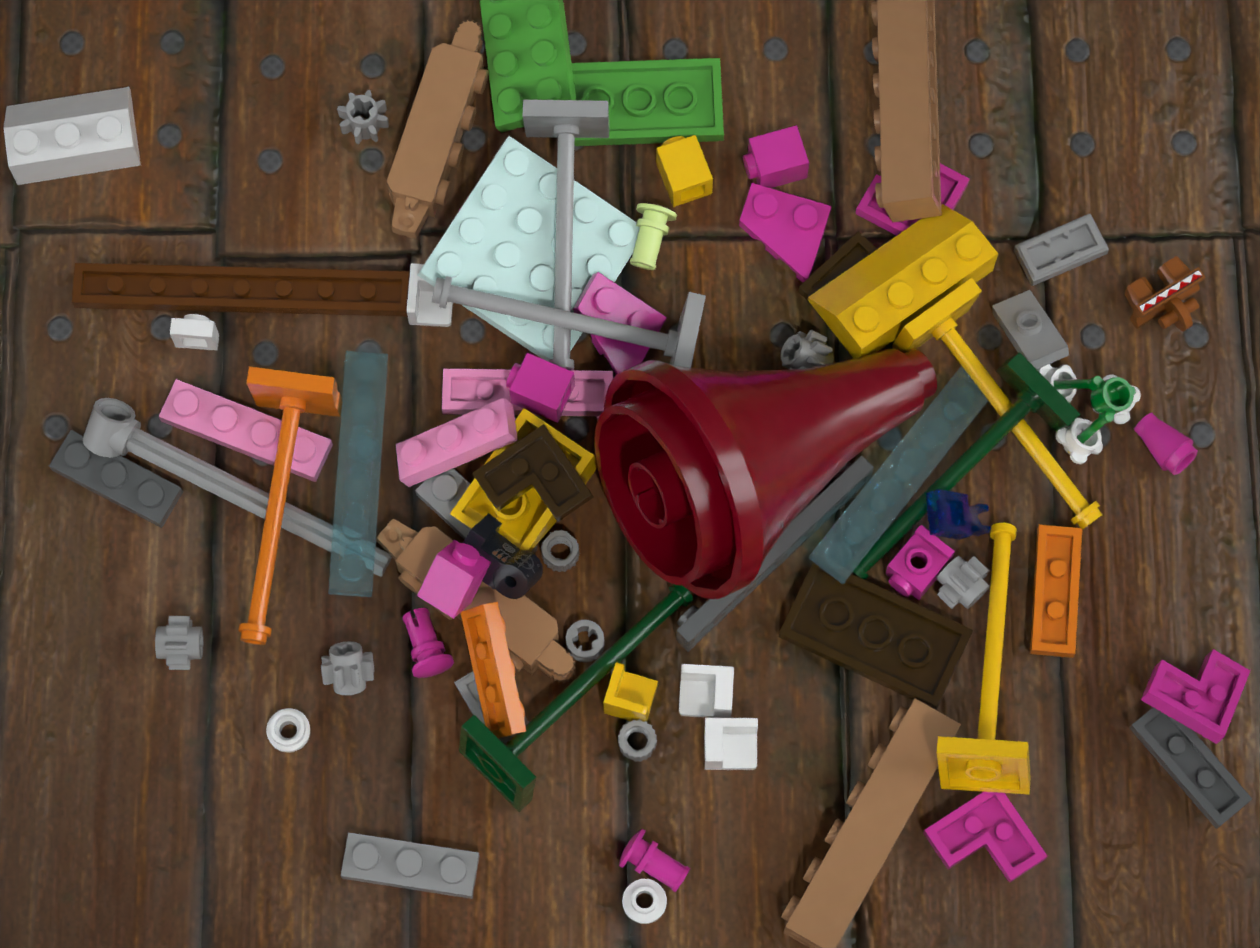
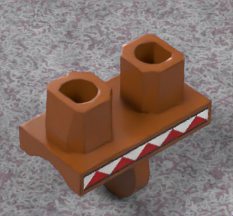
M1175 256L1158 268L1157 274L1166 286L1156 293L1146 277H1141L1127 286L1124 294L1133 309L1130 320L1136 329L1164 312L1167 313L1158 318V323L1162 329H1166L1174 324L1181 331H1185L1193 326L1190 313L1197 310L1199 304L1193 297L1184 303L1182 301L1200 290L1199 283L1205 280L1206 277L1199 267L1190 271L1180 258Z

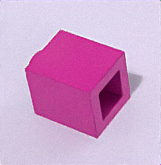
M797 125L749 138L748 154L743 155L744 167L749 179L756 178L758 185L773 188L807 178L809 160Z
M527 353L521 365L515 363L512 367L506 387L510 388L512 404L558 423L575 387L574 372Z
M453 540L436 555L417 596L454 619L472 603L491 562L480 556L474 547Z

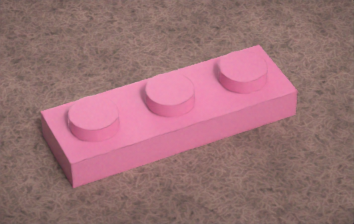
M505 398L499 399L396 444L399 480L408 487H411L518 441L513 404Z

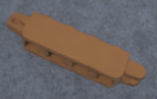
M468 20L467 22L463 21L462 24H459L460 27L457 28L451 45L441 43L433 47L387 179L389 196L395 205L391 227L393 233L416 239L427 217L435 218L439 204L445 206L451 190V181H447L451 167H459L464 150V144H461L460 141L464 130L470 131L472 129L476 116V107L472 105L476 93L481 95L484 93L489 71L484 70L483 56L481 54L483 45L481 39L482 32L480 26L477 25V22L474 23L473 20L471 22Z
M392 519L377 537L378 543L395 560L398 572L401 573L398 579L416 594H418L436 555L453 541L435 526L424 527L418 533L395 519ZM482 581L472 603L463 611L482 604L498 602L500 614L505 621V637L515 671L520 672L523 668L533 675L537 669H540L550 678L553 677L554 681L557 680L558 683L569 682V679H573V675H575V661H573V656H570V652L566 653V649L558 644L557 620L525 595L522 598L510 599L497 590H493ZM434 607L438 612H440V613H441L443 616H445L446 618H448V619H450V620L453 619V618L450 617L449 615L445 614L444 612H442V611H440L439 609H437L436 607ZM460 613V614L457 615L456 617H458L460 620H462V618H461V613Z

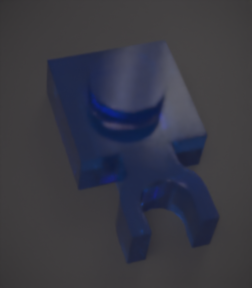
M942 489L926 493L930 535L960 540L972 535L980 536L991 532V526L982 525L978 514L989 511L988 505L976 504L969 507L968 494Z

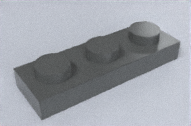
M70 430L49 465L51 470L162 528L183 494L182 488L122 456L109 458L94 454L83 444V436Z
M1153 707L1129 728L1216 829L1252 800L1251 796L1197 734L1185 725Z

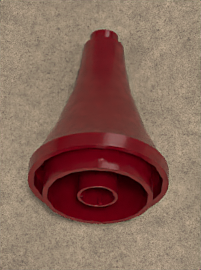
M893 348L855 359L804 369L721 371L681 367L653 360L643 362L620 372L614 377L606 393L604 411L599 416L596 424L595 455L607 501L626 539L641 560L655 574L669 583L683 585L701 597L708 599L723 598L747 587L753 582L764 559L792 520L848 461L885 433L922 410L924 399L936 393V374L931 362L921 351L911 349L903 353Z

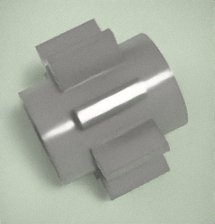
M367 90L365 95L357 96L350 92L347 106H338L337 108L339 117L345 119L339 124L341 133L347 134L352 132L356 144H360L362 139L370 138L377 142V133L380 128H389L388 118L382 115L387 110L385 100L375 102L372 99L371 90ZM363 114L364 117H366V118H368V119L363 120V118H362L361 116H359V115Z
M810 330L808 334L799 331L797 335L789 337L782 347V366L787 369H804L833 363V349L825 345L827 337L813 330Z
M957 556L937 576L936 579L943 585L937 595L951 609L958 603L969 609L990 588L983 580L989 570L975 556L968 562Z
M169 616V626H158L156 629V658L166 659V665L169 666V670H190V660L202 659L203 629L202 627H192L193 621L190 620V616Z
M357 642L337 643L330 647V656L321 657L323 684L329 685L333 683L334 691L337 694H358L365 690L366 681L374 680L372 652L362 653V646Z

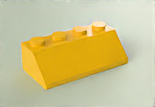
M942 204V216L920 219L809 296L808 301L854 359L878 352L894 341L906 324L967 280L973 278L975 282H978L994 270L998 252L973 221Z

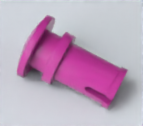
M427 608L414 609L416 618L412 617L410 611L403 615L402 619L413 646L411 651L412 659L417 663L412 668L413 676L416 678H428L447 671L453 666L454 660L451 655L444 654V644L437 640L429 610Z
M642 828L627 843L622 852L619 866L623 868L628 861L636 866L634 871L640 874L644 871L671 888L673 892H676L690 868L657 848L658 843L655 841L648 843L643 840L642 837L646 830Z

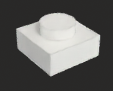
M187 314L184 316V319H171L170 336L175 347L204 350L218 349L219 333L214 321H209V318L198 314Z

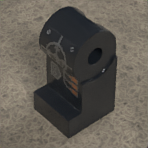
M488 513L470 530L463 543L474 547L480 556L491 562L482 580L485 584L507 598H522L541 579L543 566L540 559L534 553L528 550H520L499 534L498 530L502 523Z

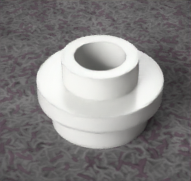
M286 708L277 711L271 716L267 723L266 733L269 742L274 748L288 753L295 752L305 746L309 740L311 728L308 719L302 712ZM288 724L297 727V732L292 738H284L281 735L282 728Z
M636 880L624 891L622 899L623 909L626 915L634 922L640 924L653 923L665 912L667 905L665 891L661 885L653 880ZM642 893L651 895L653 904L648 908L639 907L636 903L638 895Z

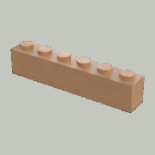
M877 0L871 3L872 19L874 25L878 26V37L872 38L874 59L876 62H879V73L873 74L874 92L880 100V109L874 110L875 129L877 134H880L881 141L880 146H875L876 166L878 171H881V183H876L875 187L879 208H885L892 223L942 216L935 0Z
M914 699L909 709L903 706L899 708L888 728L895 732L887 747L881 743L878 745L867 765L874 769L866 784L861 781L857 782L846 804L853 807L845 822L838 818L836 819L825 839V842L831 845L823 860L815 856L804 875L803 880L810 883L802 898L793 895L781 918L788 922L785 926L784 934L809 948H837L938 768L936 753L938 736L955 737L961 726L960 723L917 699Z

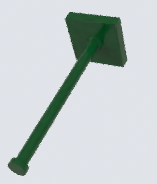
M1020 352L1007 359L996 372L1018 393L1016 395L1018 400L855 561L850 558L845 563V566L853 575L866 580L869 577L867 572L1030 411L1034 414L1037 413L1054 431L1068 427L1080 413Z
M672 584L669 587L670 593L525 725L526 732L516 734L505 744L475 714L461 726L459 752L518 812L532 801L536 776L518 759V756L614 668L616 662L620 663L681 605L686 607L693 601L692 594L683 585Z

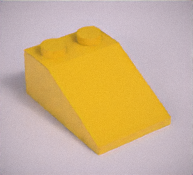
M523 408L515 420L518 441L544 424L586 485L598 468L596 457ZM518 441L493 451L486 463ZM475 478L450 513L451 516L470 529L489 513L502 523L498 530L499 534L520 550H528L530 552L557 521L534 487L498 511Z

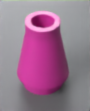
M1153 413L1143 417L1134 429L1163 471L1169 470L1173 475H1177L1187 468L1198 453V450L1192 446L1193 440L1161 421Z

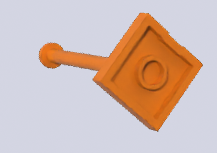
M249 367L246 383L256 405L283 410L248 623L239 624L238 630L241 633V641L265 645L267 637H270L272 632L271 628L265 626L300 413L340 417L343 400L340 392L337 390L338 386L334 377Z

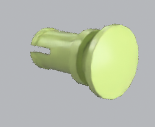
M640 203L637 204L636 210L643 214V217L637 220L636 226L640 228L633 255L630 258V264L642 269L655 270L663 235H668L669 231L666 223L667 221H675L677 214L660 205Z

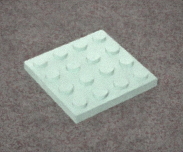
M508 136L417 276L434 287L437 277L445 279L446 276L452 277L451 285L554 308L557 168ZM575 180L571 312L573 313V307L592 274L599 272L611 281H616L633 254L640 228L636 226L637 222ZM462 305L540 358L548 362L550 359H553V325ZM571 330L570 351L582 332Z

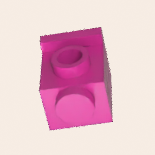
M920 525L915 534L888 564L885 573L890 577L888 582L903 596L909 597L911 594L920 600L937 580L936 578L939 573L952 561L955 551L924 526ZM917 556L926 563V566L917 569L912 566L910 560Z

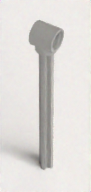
M101 398L95 402L82 439L83 444L88 450L99 456L109 458L120 455L125 456L128 452H131L265 519L269 493L140 430L141 422L135 420V411L125 402L112 398ZM285 502L281 528L380 577L383 576L392 558L389 553Z

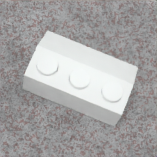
M130 87L6 107L4 136L8 167L17 185L141 165Z

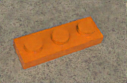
M1040 524L1037 528L1030 654L1073 658L1075 655L1082 528Z
M498 602L482 604L462 611L461 618L485 726L498 739L526 732L524 722L525 710L519 699L515 681V666L509 655L505 637V621L500 614Z

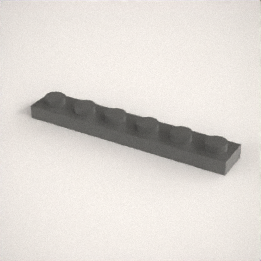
M863 456L858 458L853 464L848 461L831 479L833 483L822 493L819 492L790 523L764 559L753 582L747 587L723 598L709 599L699 609L695 605L690 607L677 621L680 627L676 632V641L689 652L872 478L874 467Z

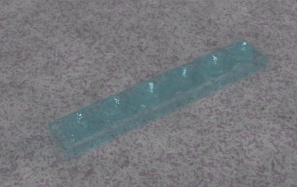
M346 351L328 590V594L372 597L388 354Z
M962 366L809 556L810 560L840 583L844 584L988 403L987 398Z

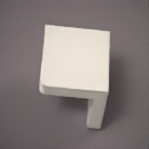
M411 263L407 300L409 325L449 327L452 323L453 303L447 301L446 309L440 308L437 303H433L434 286L417 276L424 264Z
M682 664L679 714L688 717L731 718L734 667Z
M705 718V770L756 769L758 718Z

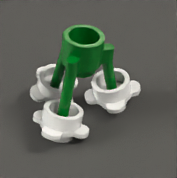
M1048 364L1038 369L1069 403H1071L1077 389L1092 390L1091 407L1094 412L1099 413V417L1094 422L1076 418L1068 428L1056 431V440L1058 443L1063 444L1066 452L1070 454L1071 460L1076 464H1083L1087 461V456L1099 454L1102 451L1103 444L1099 429L1111 421H1114L1116 424L1128 422L1130 419L1129 411L1141 397L1140 391L1136 386H1131L1125 379L1116 375H1107L1103 379L1100 376H1095L1091 379H1076L1075 374L1068 365H1060L1059 368H1053Z

